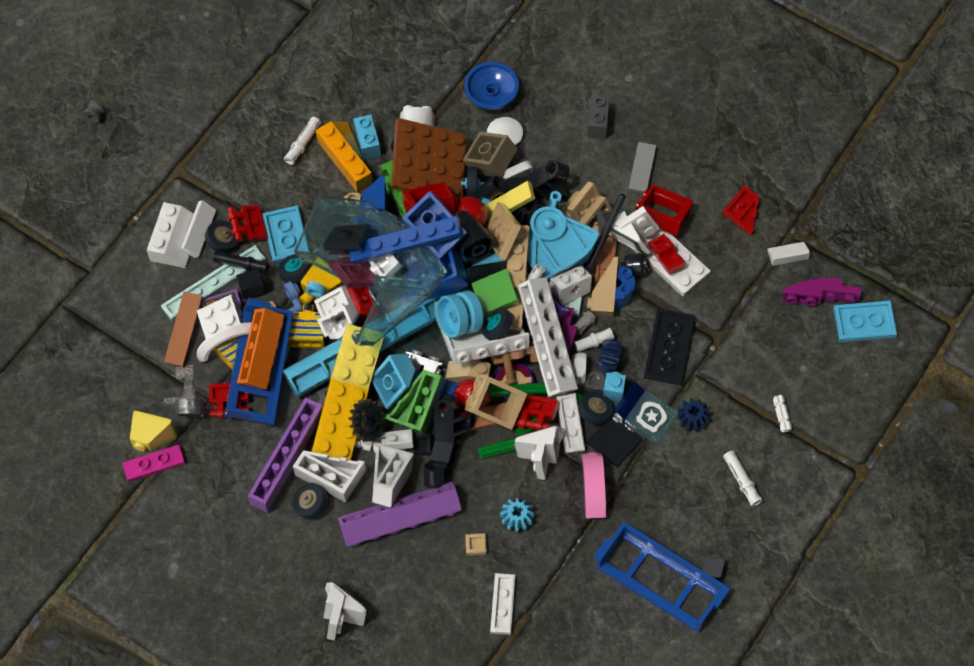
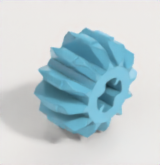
M518 497L516 502L509 499L508 505L504 504L502 506L504 511L500 512V517L503 518V525L508 524V530L515 527V531L519 532L520 527L526 530V525H532V518H534L533 506L527 505L526 499L520 502Z

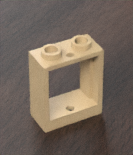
M480 374L474 382L472 394L467 398L465 410L512 430L527 393L489 376ZM490 383L511 392L500 419L478 410Z

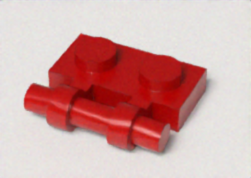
M242 205L240 212H236L235 207L228 208V219L232 224L233 228L231 231L236 242L243 241L242 235H246L248 241L266 240L268 236L259 205ZM243 220L244 226H240L239 221Z
M230 383L209 384L210 405H217V409H210V417L225 418L226 408H224V404H227ZM238 392L236 408L250 411L249 407L241 406V403L249 402V394Z
M527 395L519 412L521 418L516 419L514 426H519L520 429L531 428L536 431L552 426V424L545 422L546 419L554 420L559 407V401ZM530 417L538 418L537 421L529 420Z

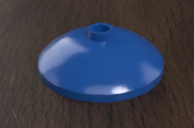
M486 62L475 66L467 74L464 89L467 98L477 107L496 110L509 105L518 94L519 82L515 72L508 66L498 62Z

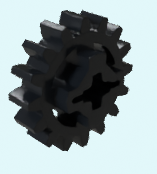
M372 399L359 400L358 403L353 404L355 409L350 410L351 414H353L352 417H349V420L352 421L349 427L354 428L352 434L357 435V440H362L363 442L377 441V438L381 437L380 432L385 431L382 427L383 424H386V421L383 420L385 413H381L383 407H377L378 402L372 401Z

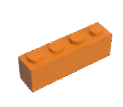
M266 308L254 310L237 384L260 390L267 389L270 382L271 368L274 365L276 348L279 344L280 331L283 327V314Z

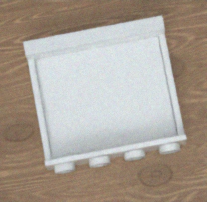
M438 301L434 302L435 318L453 364L529 348V333H525L523 327L522 331L508 330L500 340L489 341L482 334V329L490 315L483 317L482 327L478 332L450 338L440 327L437 317Z

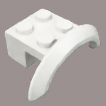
M232 295L197 310L206 339L197 350L198 360L200 362L207 361L210 352L226 340L249 334L252 322H241L242 310Z

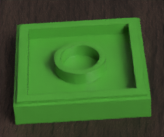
M507 268L471 283L474 293L481 304L483 317L491 315L499 308H507L519 303Z

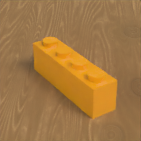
M330 121L316 130L318 143L357 193L373 184L372 174L365 165L348 122Z

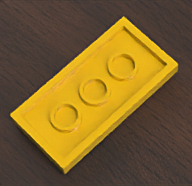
M333 379L330 380L311 452L351 460L357 435H353L354 428L349 427L352 424L349 417L353 415L350 410L355 409L353 404L367 398L369 389Z

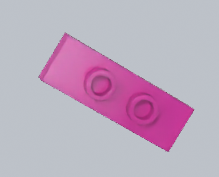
M176 445L123 462L122 464L127 481L131 482L184 465L185 462L180 446Z

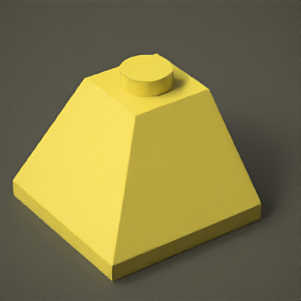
M134 410L130 441L136 450L142 452L145 450L153 451L177 438L178 435L171 419Z

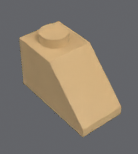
M477 359L453 364V361H449L445 379L462 383L467 379H476L480 374L489 376L491 363Z

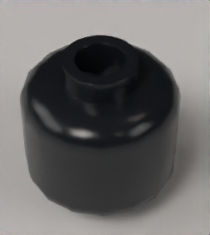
M642 253L628 254L624 257V262H621L622 267L632 270L634 278L644 277L647 271L650 270L648 257Z

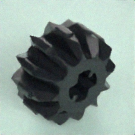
M535 196L534 200L514 210L513 214L517 221L520 220L522 225L526 222L530 226L531 217L534 212L544 206L541 199L536 200Z

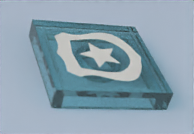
M645 390L624 422L651 442L657 444L678 412Z

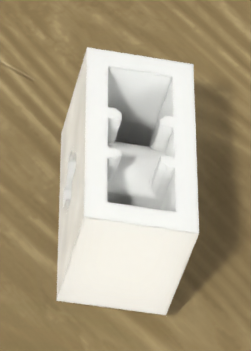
M579 265L550 278V291L564 305L590 293L592 275Z

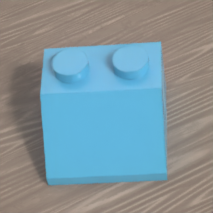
M408 354L389 355L372 375L371 381L386 409H390L410 386L415 367Z

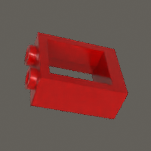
M445 182L401 191L403 207L406 213L429 191L436 193L452 213H456L455 206L458 205L456 195H453L451 187L448 188Z
M652 184L649 190H645L642 201H638L635 211L644 206L661 230L677 236L690 215L693 200ZM651 202L677 212V215L673 218L649 208Z

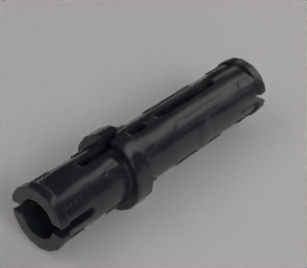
M218 250L213 254V262L246 269V271L258 269L259 272L267 274L270 268L269 262L260 261L251 256L242 257Z

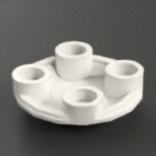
M510 117L495 119L487 129L488 133L508 135L514 145H517L523 139L521 124Z

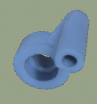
M291 281L283 284L287 297L294 305V307L288 310L293 311V313L301 312L303 306L298 297L300 290L297 284H292Z

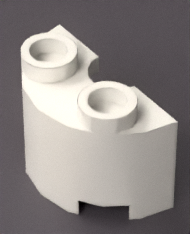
M406 105L400 114L402 119L434 127L436 124V116L429 106L413 107Z
M393 254L368 260L371 264L370 270L378 276V280L383 285H386L404 267Z

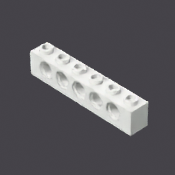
M547 277L529 279L517 286L548 397L564 395L578 388Z

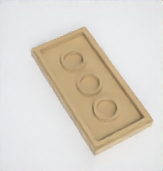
M498 202L486 230L496 241V248L493 246V250L500 259L506 261L521 225L505 204Z

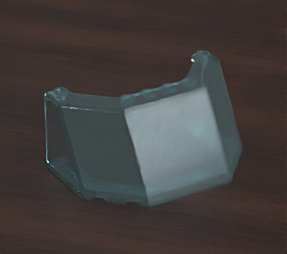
M319 195L294 252L302 263H311L339 279L340 277L331 267L358 265L375 285L367 286L374 304L363 327L353 332L352 339L359 346H374L433 294L448 270L427 245L394 253L393 255L404 265L394 277L376 276L370 270L371 264L368 261L353 264L350 259H339L337 255H327V251H324L323 243L335 226L370 224L372 230L366 239L411 227L408 223L405 225L397 221L398 217L388 211L383 210L380 212L373 208L374 204L369 201Z

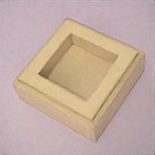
M485 533L465 534L466 556L486 555Z

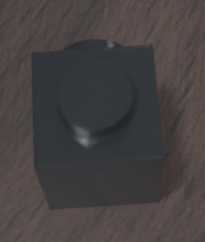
M258 269L236 275L243 300L265 293L264 286L267 283L264 274L260 275Z

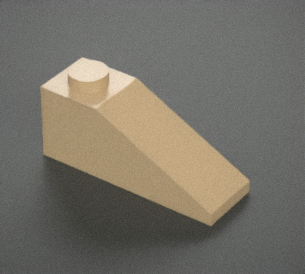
M618 257L613 258L592 291V298H588L587 309H591V313L595 316L613 317Z

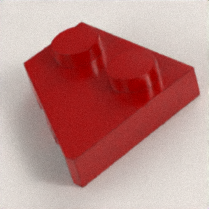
M744 185L723 210L722 215L751 235L754 231L753 226L759 196Z

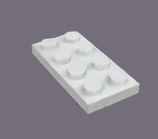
M659 229L653 235L644 239L651 251L650 254L644 255L648 257L649 266L682 297L710 275L711 271L670 233ZM662 234H665L674 244L675 251L685 261L686 267L671 275L663 268L648 245L649 241Z

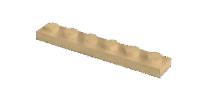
M521 225L507 259V269L519 303L505 308L513 315L510 331H522L524 307L517 285L526 281L530 231L528 225Z

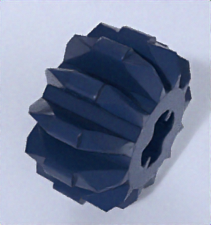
M607 339L603 341L597 364L598 369L604 372L616 371L622 349L621 343Z
M691 397L689 403L684 400L682 406L678 407L677 420H681L680 426L687 425V431L692 427L696 432L698 427L703 429L705 428V423H709L710 418L708 416L710 415V410L706 409V403L700 404V398L697 402H694Z

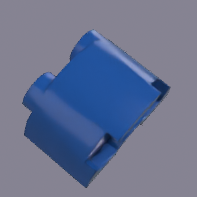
M622 266L617 267L614 309H622L623 306L632 301L635 292V278L632 270Z

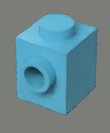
M619 372L606 373L603 395L610 401L622 402L626 375H622Z

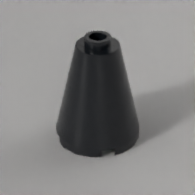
M457 211L454 215L458 216L461 225L467 231V234L457 243L461 259L465 263H468L467 261L477 263L486 259L492 254L491 249L493 246L496 248L494 237L468 211Z

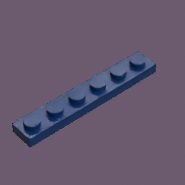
M458 216L366 239L360 249L349 250L350 261L356 264L462 236L460 219Z

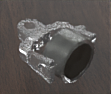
M194 365L176 367V379H185L183 396H164V407L166 405H175V416L193 418L204 416V399L196 398Z

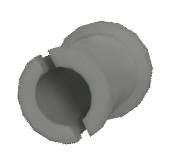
M590 311L584 312L583 316L573 325L577 326L578 335H581L591 324L595 323L596 317Z

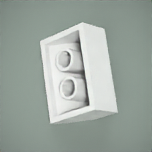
M163 202L147 247L150 261L182 268L187 267L190 255L180 248L194 213L180 205Z

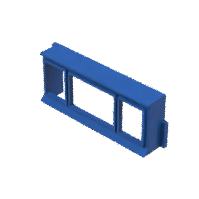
M248 298L242 313V323L251 322L255 309L266 308L284 315L283 327L278 339L279 344L276 349L269 391L237 384L248 334L238 336L224 417H234L271 426L274 425L293 311L271 307L270 302ZM238 392L268 398L266 414L237 409Z
M624 521L611 540L606 538L594 555V558L597 560L596 568L697 633L700 632L715 608L719 607L730 591V588ZM622 538L642 550L626 574L606 562ZM647 554L690 580L674 604L631 578ZM695 584L715 596L699 620L680 609V606Z

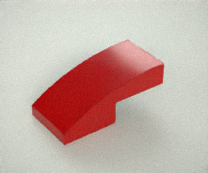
M665 234L648 242L652 252L669 275L686 267L685 261L675 251L674 244Z

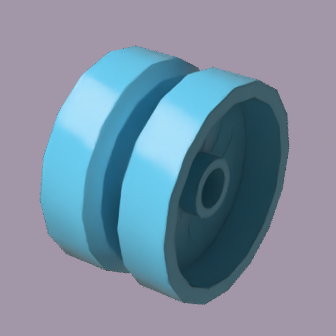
M469 290L442 296L438 300V322L442 331L448 337L454 338L478 332L481 329L483 311L477 296Z

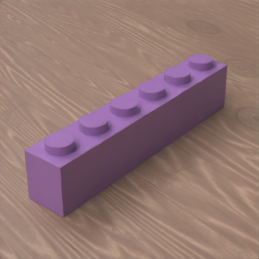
M305 397L248 494L250 505L267 513L269 512L291 474L293 465L317 429L323 405Z
M449 482L438 488H430L398 498L392 507L379 504L338 517V521L346 546H357L369 539L376 540L388 533L395 534L407 527L414 528L426 521L432 522L445 515H454L461 511V506L456 488L452 482Z

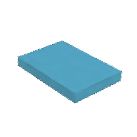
M298 205L262 213L273 264L280 263L286 257L297 253L310 256Z
M891 301L834 305L833 307L839 342L897 337Z

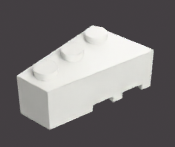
M376 443L372 502L392 507L412 473L413 453Z
M304 450L293 465L295 476L308 483L318 484L327 493L345 503L366 471L365 461H351L343 457H329L326 454Z

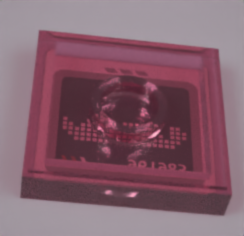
M350 259L330 260L328 266L347 288L375 287L380 284L377 276L365 262L353 264Z

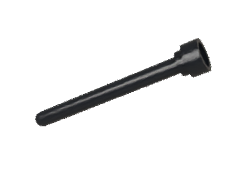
M625 194L618 196L588 263L582 265L592 275V279L596 272L595 263L626 199Z

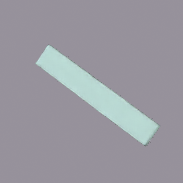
M256 245L239 255L242 257L251 256L254 259L266 261V258ZM224 264L162 304L161 308L169 319L174 321L177 317L183 292L202 295V299L209 298L237 280L236 275L248 271L240 267Z

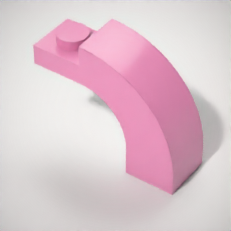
M595 452L582 454L586 518H606L603 456L601 453L597 454Z

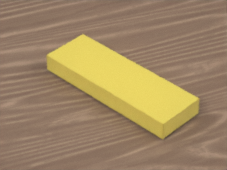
M526 181L486 204L487 221L489 222L498 202L505 204L508 210L512 212L534 200L535 196L531 182Z

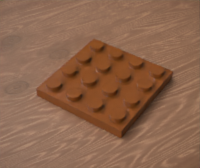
M397 118L395 120L391 188L407 190L445 182L448 188L451 187L453 195H456L457 200L463 197L461 181H464V162L462 160L465 157L466 134Z

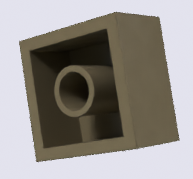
M479 132L462 161L467 167H478V175L502 177L516 153L517 147L508 135Z

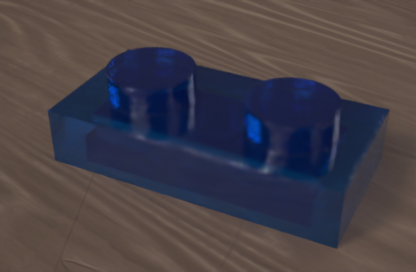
M632 383L612 413L625 425H629L649 395L638 383Z

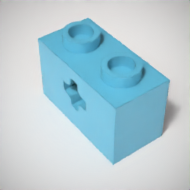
M366 115L353 118L363 160L381 156L380 144L372 116Z

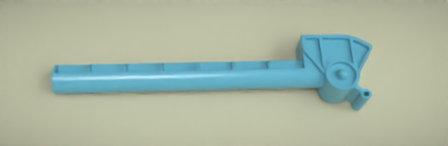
M553 191L550 194L549 206L536 210L530 221L527 271L530 274L535 264L542 265L546 271L541 278L547 277L548 284L550 278L588 263L599 238L597 230L564 216L560 211L561 194L558 191ZM494 253L473 266L505 260L500 259ZM467 268L465 272L469 284V268ZM467 286V287H465V288H463V289H461V290H459V291H457V292H455V293H453V294H456V293H458V292L467 291V290H469V286ZM442 296L412 302L407 301L361 328L384 334L379 351L381 352L437 321L434 314V302L438 301ZM342 339L331 343L283 370V375L297 398L330 380Z

